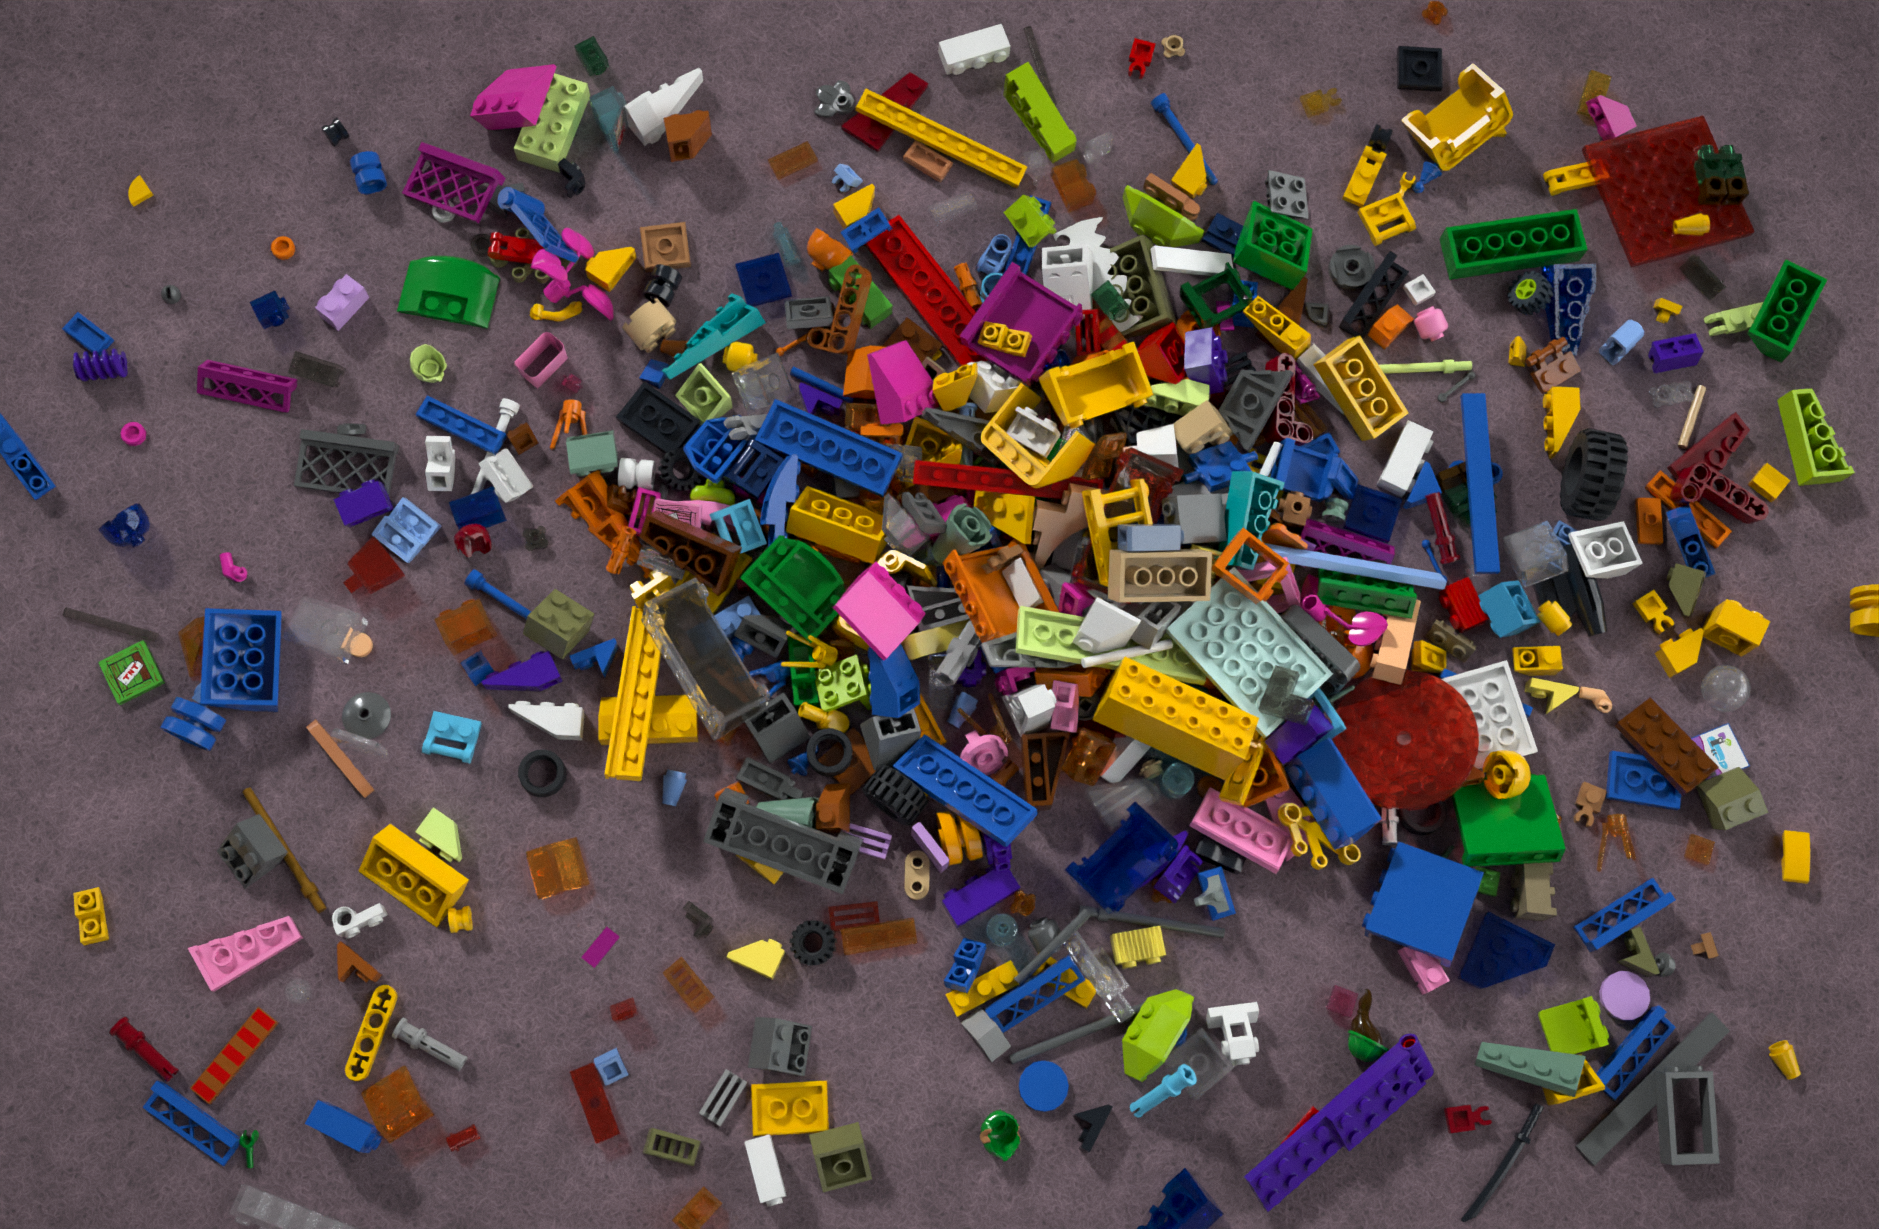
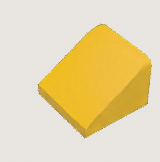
M1520 336L1515 337L1510 344L1508 363L1509 365L1525 367L1527 346Z

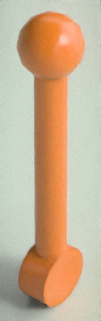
M807 334L783 348H777L776 354L783 356L785 351L806 340Z

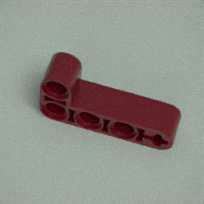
M1282 353L1267 361L1265 370H1290L1294 375L1263 427V434L1265 440L1272 445L1274 442L1290 438L1295 440L1294 445L1302 446L1311 442L1313 431L1308 424L1294 421L1295 360L1290 354Z
M1703 462L1684 468L1670 493L1672 502L1678 506L1693 503L1700 496H1703L1746 524L1761 521L1769 513L1768 506L1764 501ZM1694 471L1697 472L1698 479L1695 477ZM1713 483L1716 485L1717 491L1714 489ZM1684 490L1687 492V498L1684 495ZM1732 496L1735 497L1736 504L1733 502Z

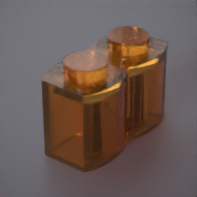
M1074 159L1052 168L1051 178L1068 213L1093 204L1096 190L1094 185L1085 178L1087 171L1083 164Z

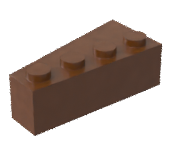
M658 510L646 515L639 536L661 554L667 555L674 560L675 564L681 569L684 568L694 575V578L701 584L704 583L711 588V591L717 596L727 591L742 547Z

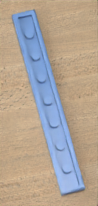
M1264 543L1282 558L1287 557L1290 564L1442 590L1445 589L1447 582L1440 573Z

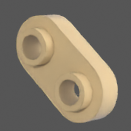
M918 850L909 853L905 860V893L913 900L925 898L929 891V858L924 852ZM920 859L922 865L919 867L914 866L913 860ZM919 883L922 888L920 891H915L912 885Z

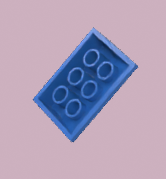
M205 608L200 705L246 711L278 712L282 611Z

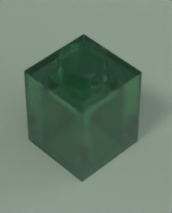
M1109 280L1090 294L1112 321L1115 318L1122 317L1126 309L1130 307Z

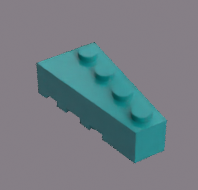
M1232 471L1224 515L1227 541L1219 543L1218 551L1223 552L1242 528H1245L1262 541L1263 532L1268 531L1270 525L1268 518L1271 510L1276 509L1278 503L1276 496L1279 490H1283L1285 482L1253 471ZM1243 543L1225 568L1232 569L1235 567L1237 570L1253 571L1259 554Z

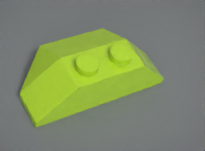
M1129 185L1125 187L1123 201L1129 224L1133 227L1134 232L1150 237L1157 246L1174 248L1201 241L1204 230L1197 227L1189 219L1149 195L1133 189Z
M1174 989L1147 998L1122 1039L1124 1073L1143 1082L1147 1079L1148 1075L1156 1071L1165 1062L1190 1021L1192 1002L1194 1001L1192 995Z

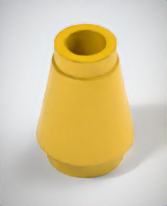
M1699 213L1676 220L1673 223L1674 233L1703 236L1704 233H1708L1710 230L1709 217Z
M1783 1040L1769 1047L1771 1052L1769 1056L1785 1075L1786 1079H1794L1801 1075L1793 1045H1789L1787 1040Z

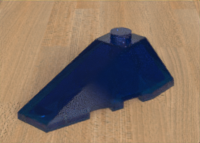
M1184 1168L1162 1190L1166 1197L1160 1206L1152 1205L1148 1211L1152 1214L1146 1226H1138L1137 1229H1208L1224 1213L1194 1176Z

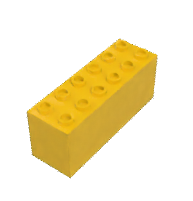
M1124 657L1107 681L1093 720L1226 780L1245 760L1259 718L1130 658Z

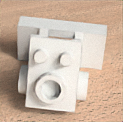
M1257 1002L1208 1008L1206 1017L1208 1029L1222 1028L1225 1041H1221L1222 1054L1226 1056L1225 1061L1230 1062L1231 1067L1249 1064V1059L1256 1057L1255 1052H1259L1258 1039L1253 1037L1250 1023L1257 1022L1259 1014ZM1241 1025L1244 1036L1232 1037L1230 1026Z

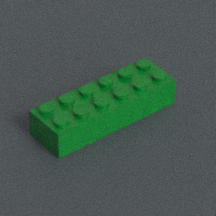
M1577 209L1446 227L1439 239L1449 280L1578 262L1588 250Z

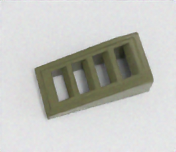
M649 1128L643 1154L694 1166L701 1141ZM656 1135L661 1136L657 1151L652 1150ZM666 1138H669L671 1141L668 1152L663 1153ZM676 1141H681L678 1155L674 1156L673 1152ZM686 1143L691 1144L687 1159L683 1158Z

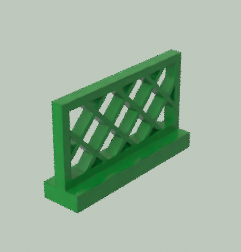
M1318 568L1317 596L1323 604L1412 619L1417 594L1414 593L1412 584Z

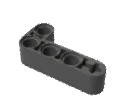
M1291 605L1280 617L1333 673L1320 686V689L1326 696L1333 697L1360 670L1359 661L1298 605Z

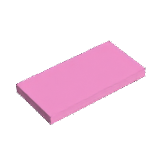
M1210 787L1190 827L1277 874L1293 842L1290 831L1249 808L1221 801L1218 798L1220 792Z

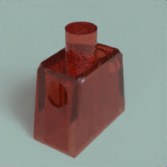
M373 536L348 561L347 565L354 574L343 583L351 594L363 585L372 594L403 578L405 574L375 536Z

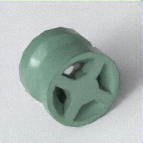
M1327 498L1325 500L1326 510L1322 513V519L1336 524H1343L1345 522L1344 512L1348 509V503L1339 498Z

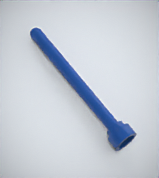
M1162 93L1155 97L1150 104L1156 112L1158 111L1164 115L1190 154L1195 145L1171 111L1169 98L1165 93ZM1203 158L1206 179L1210 185H1216L1218 180Z
M476 569L470 572L464 582V585L471 590H482L526 620L527 616L532 612L487 583L483 574Z

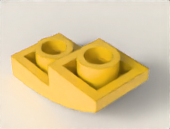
M985 321L978 343L1000 352L1025 357L1032 335L1029 332L1008 329L1004 324Z
M1784 830L1782 834V879L1787 882L1808 884L1810 875V835L1806 832Z
M97 887L73 893L75 916L79 919L80 943L85 946L109 940L100 888Z

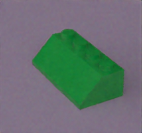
M1785 259L1747 333L1760 353L1780 363L1786 359L1796 344L1828 279Z

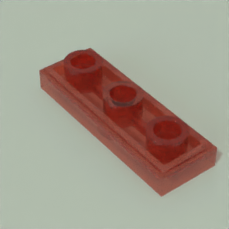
M592 1062L570 1071L596 1144L620 1135V1130L595 1063ZM598 1098L600 1104L598 1107L593 1108L591 1101Z

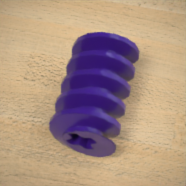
M116 348L112 349L111 356H109L106 349L102 351L101 357L97 350L93 351L91 358L87 351L83 352L82 359L78 352H75L73 355L75 376L83 382L88 381L89 378L93 381L98 380L99 377L104 380L108 376L112 379L117 378L118 375L123 378L128 374L126 354L122 351L121 355H119Z

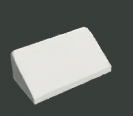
M1021 558L1015 560L1002 571L1019 607L1034 608L1044 602Z

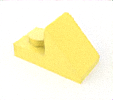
M1531 678L1525 685V692L1531 693L1532 697L1546 698L1548 696L1546 714L1579 691V687L1537 678Z

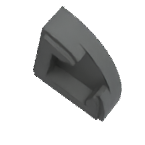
M1305 302V311L1309 319L1321 327H1327L1328 304Z
M342 423L337 426V434L366 433L365 424Z

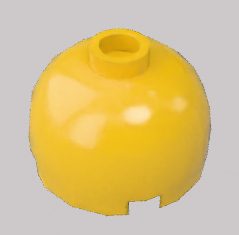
M1499 750L1489 753L1486 757L1483 772H1487V780H1484L1488 792L1493 797L1509 799L1521 795L1526 790L1530 782V768L1523 756L1515 751Z

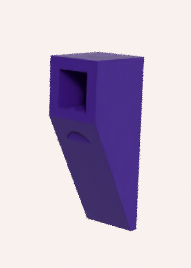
M540 651L530 657L531 659L523 663L518 661L509 665V669L501 673L499 671L490 673L481 682L487 690L543 691L563 682L549 651L545 653Z

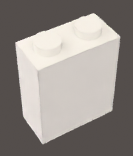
M771 1135L745 1141L760 1203H766L767 1207L783 1203L782 1198L787 1195Z

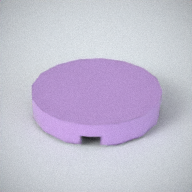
M1618 971L1609 975L1602 982L1599 991L1602 1006L1611 1017L1618 1020H1634L1642 1016L1648 1009L1650 1002L1649 989L1645 981L1632 972Z

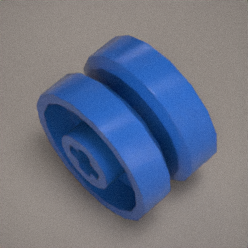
M176 697L170 709L183 719L167 716L160 729L196 747L211 751L216 739L212 734L206 732L204 728L213 732H220L226 719L203 705Z

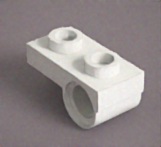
M380 903L358 914L349 907H340L333 913V927L338 936H345L348 939L360 933L359 929L366 925L374 927L382 923L383 917L388 914L385 907ZM350 913L352 916L351 922L348 925L342 926L341 918L345 914Z

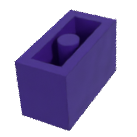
M369 480L361 484L362 488L354 491L353 489L345 490L339 493L340 497L333 499L344 526L350 528L394 510L383 483Z

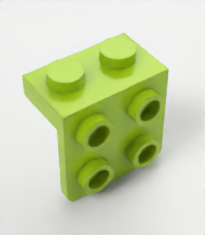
M857 654L836 662L832 666H826L825 669L815 671V682L821 708L824 712L835 710L858 700L868 710L872 709L870 705V666L868 663L864 664Z
M1592 996L1545 1009L1538 1013L1550 1051L1577 1054L1609 1045L1608 1031L1602 1025L1599 1017V1005L1593 1000Z

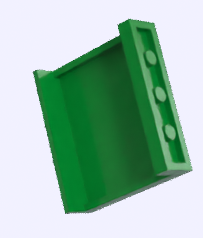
M1530 774V782L1526 790L1521 795L1509 799L1493 797L1488 792L1484 780L1480 784L1446 791V795H1451L1465 850L1462 856L1463 865L1473 867L1561 861L1566 848L1545 775Z

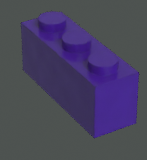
M993 864L985 869V875L980 878L975 875L964 882L966 886L962 889L957 890L953 888L943 895L945 899L942 900L941 904L956 929L1020 890L1021 887L1009 869L998 872Z

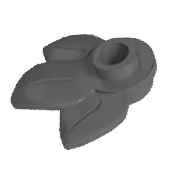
M838 80L834 87L823 85L817 88L816 95L821 103L814 110L815 114L822 117H832L837 113L846 115L852 112L855 100L850 94L851 88L848 83Z

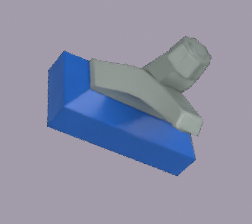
M1222 866L1197 873L1203 894L1194 899L1196 907L1206 905L1212 921L1236 914Z

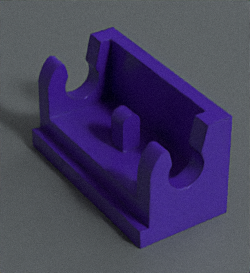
M1696 333L1653 341L1648 356L1649 359L1654 358L1652 369L1655 374L1695 366L1698 364L1704 351Z
M1187 845L1182 848L1154 886L1156 890L1173 903L1178 901L1199 872V869L1190 860L1194 861L1198 866L1202 864V860L1189 850Z

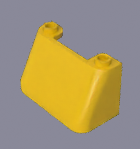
M1471 64L1460 73L1458 78L1460 89L1427 115H1424L1420 110H1415L1402 119L1404 127L1443 171L1450 170L1503 129L1513 117V111L1505 91L1475 64Z
M1134 342L1123 345V349L1112 350L1105 355L1068 367L1063 366L1059 368L1058 366L1049 369L1039 377L1041 387L1064 427L1069 426L1070 430L1084 425L1083 421L1130 405H1134V408L1148 403L1147 399L1154 394Z

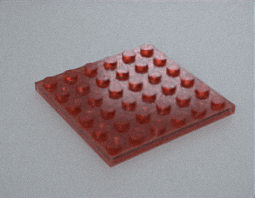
M1704 115L1585 145L1582 148V153L1594 177L1596 186L1631 268L1748 237L1755 232L1742 203L1740 205H1720V203L1718 205L1698 204L1699 186L1705 178H1710L1711 176L1725 178V180L1731 178ZM1699 213L1709 217L1710 230L1708 233H1704L1703 236L1674 233L1673 223L1676 220Z

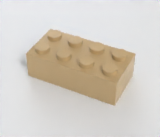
M1202 549L1164 551L1110 550L1108 599L1116 602L1210 601L1212 552Z

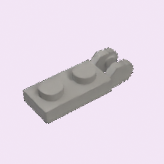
M767 414L741 417L739 415L725 419L723 423L727 429L732 428L729 432L731 440H755Z

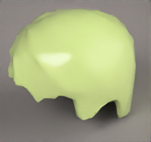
M427 344L415 348L410 356V367L417 379L430 383L442 381L447 363L443 355L434 347Z

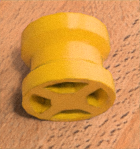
M464 906L459 910L455 908L448 909V922L451 933H457L461 929L472 931L473 924L470 906Z

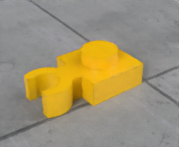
M1655 590L1632 603L1646 623L1650 620L1654 622L1653 628L1656 633L1661 634L1665 631L1661 626V622H1664L1668 628L1674 625L1672 618L1663 614L1668 608Z

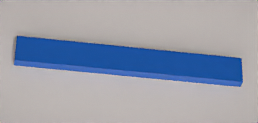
M1462 393L1460 399L1475 574H1498L1500 572L1486 395L1485 393Z

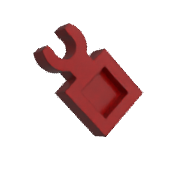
M1134 38L1128 60L1133 63L1129 66L1128 76L1132 75L1133 70H1139V79H1143L1146 71L1145 66L1150 67L1156 43Z

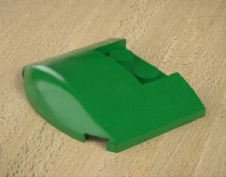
M439 255L412 260L408 267L397 312L488 329L500 277L494 275L487 267L461 257Z
M779 535L740 578L796 631L812 643L808 636L811 635L816 638L838 615L833 606L846 592L844 582L832 564L818 551L799 540L784 538L785 536Z

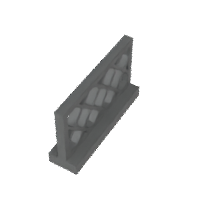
M301 429L299 437L301 439V446L294 481L295 487L341 493L351 489L346 482L356 474L363 483L366 482L360 471L371 464L377 475L370 480L376 481L381 478L385 483V489L389 496L396 455H398L400 447L398 444L391 441ZM307 446L316 447L321 455L310 462L306 457ZM334 450H339L344 458L333 465L327 455ZM357 453H361L368 461L356 468L350 459ZM381 456L389 457L388 467L380 472L373 462ZM324 458L331 468L319 475L313 465ZM348 461L354 471L343 478L337 471V468ZM311 468L317 478L310 483L301 482L303 473ZM334 471L341 481L334 486H327L323 478ZM344 484L346 488H340L339 486Z

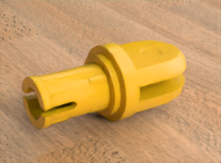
M803 702L799 708V717L816 722L820 730L833 728L845 733L849 728V719L843 712L838 710L824 712L823 709L810 705L807 702Z

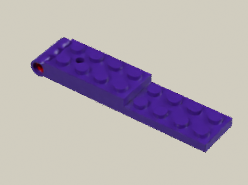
M1415 1034L1403 1035L1395 1046L1244 1176L1260 1204L1267 1212L1279 1204L1282 1199L1297 1188L1307 1177L1315 1172L1331 1156L1335 1155L1339 1149L1344 1147L1348 1151L1352 1150L1426 1085L1424 1080L1432 1077L1434 1069Z

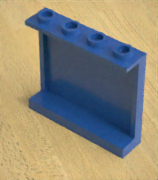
M1398 842L1396 849L1391 848L1387 861L1390 862L1388 870L1383 869L1378 882L1382 884L1381 889L1373 894L1370 905L1374 906L1371 914L1366 913L1362 927H1365L1364 936L1368 937L1369 933L1440 959V965L1450 968L1484 872Z

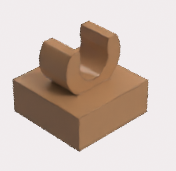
M1711 932L1701 934L1702 942L1691 945L1694 955L1706 952L1708 959L1718 957Z

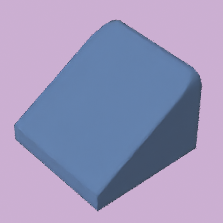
M617 1048L594 1058L595 1066L605 1086L628 1075Z

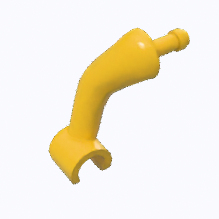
M573 301L559 312L544 311V306L536 303L530 309V317L534 320L546 319L561 322L580 314L582 303L580 301Z

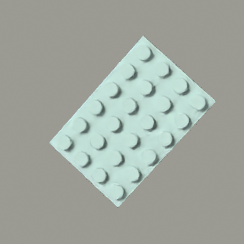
M1235 567L1229 571L1257 593ZM1222 578L1211 587L1210 601H1196L1166 628V633L1234 707L1259 718L1255 730L1263 738H1266L1292 711L1297 709L1333 674L1267 602L1262 600L1257 604L1253 603Z

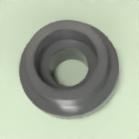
M1661 952L1654 958L1660 972L1656 976H1670L1674 972L1675 960L1669 954Z

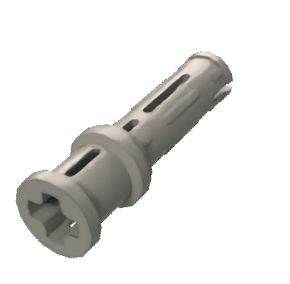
M404 1017L393 1031L392 1038H399L410 1044L412 1049L417 1050L420 1048L457 1069V1071L462 1069L468 1058L428 1036L424 1028L418 1029L409 1024Z

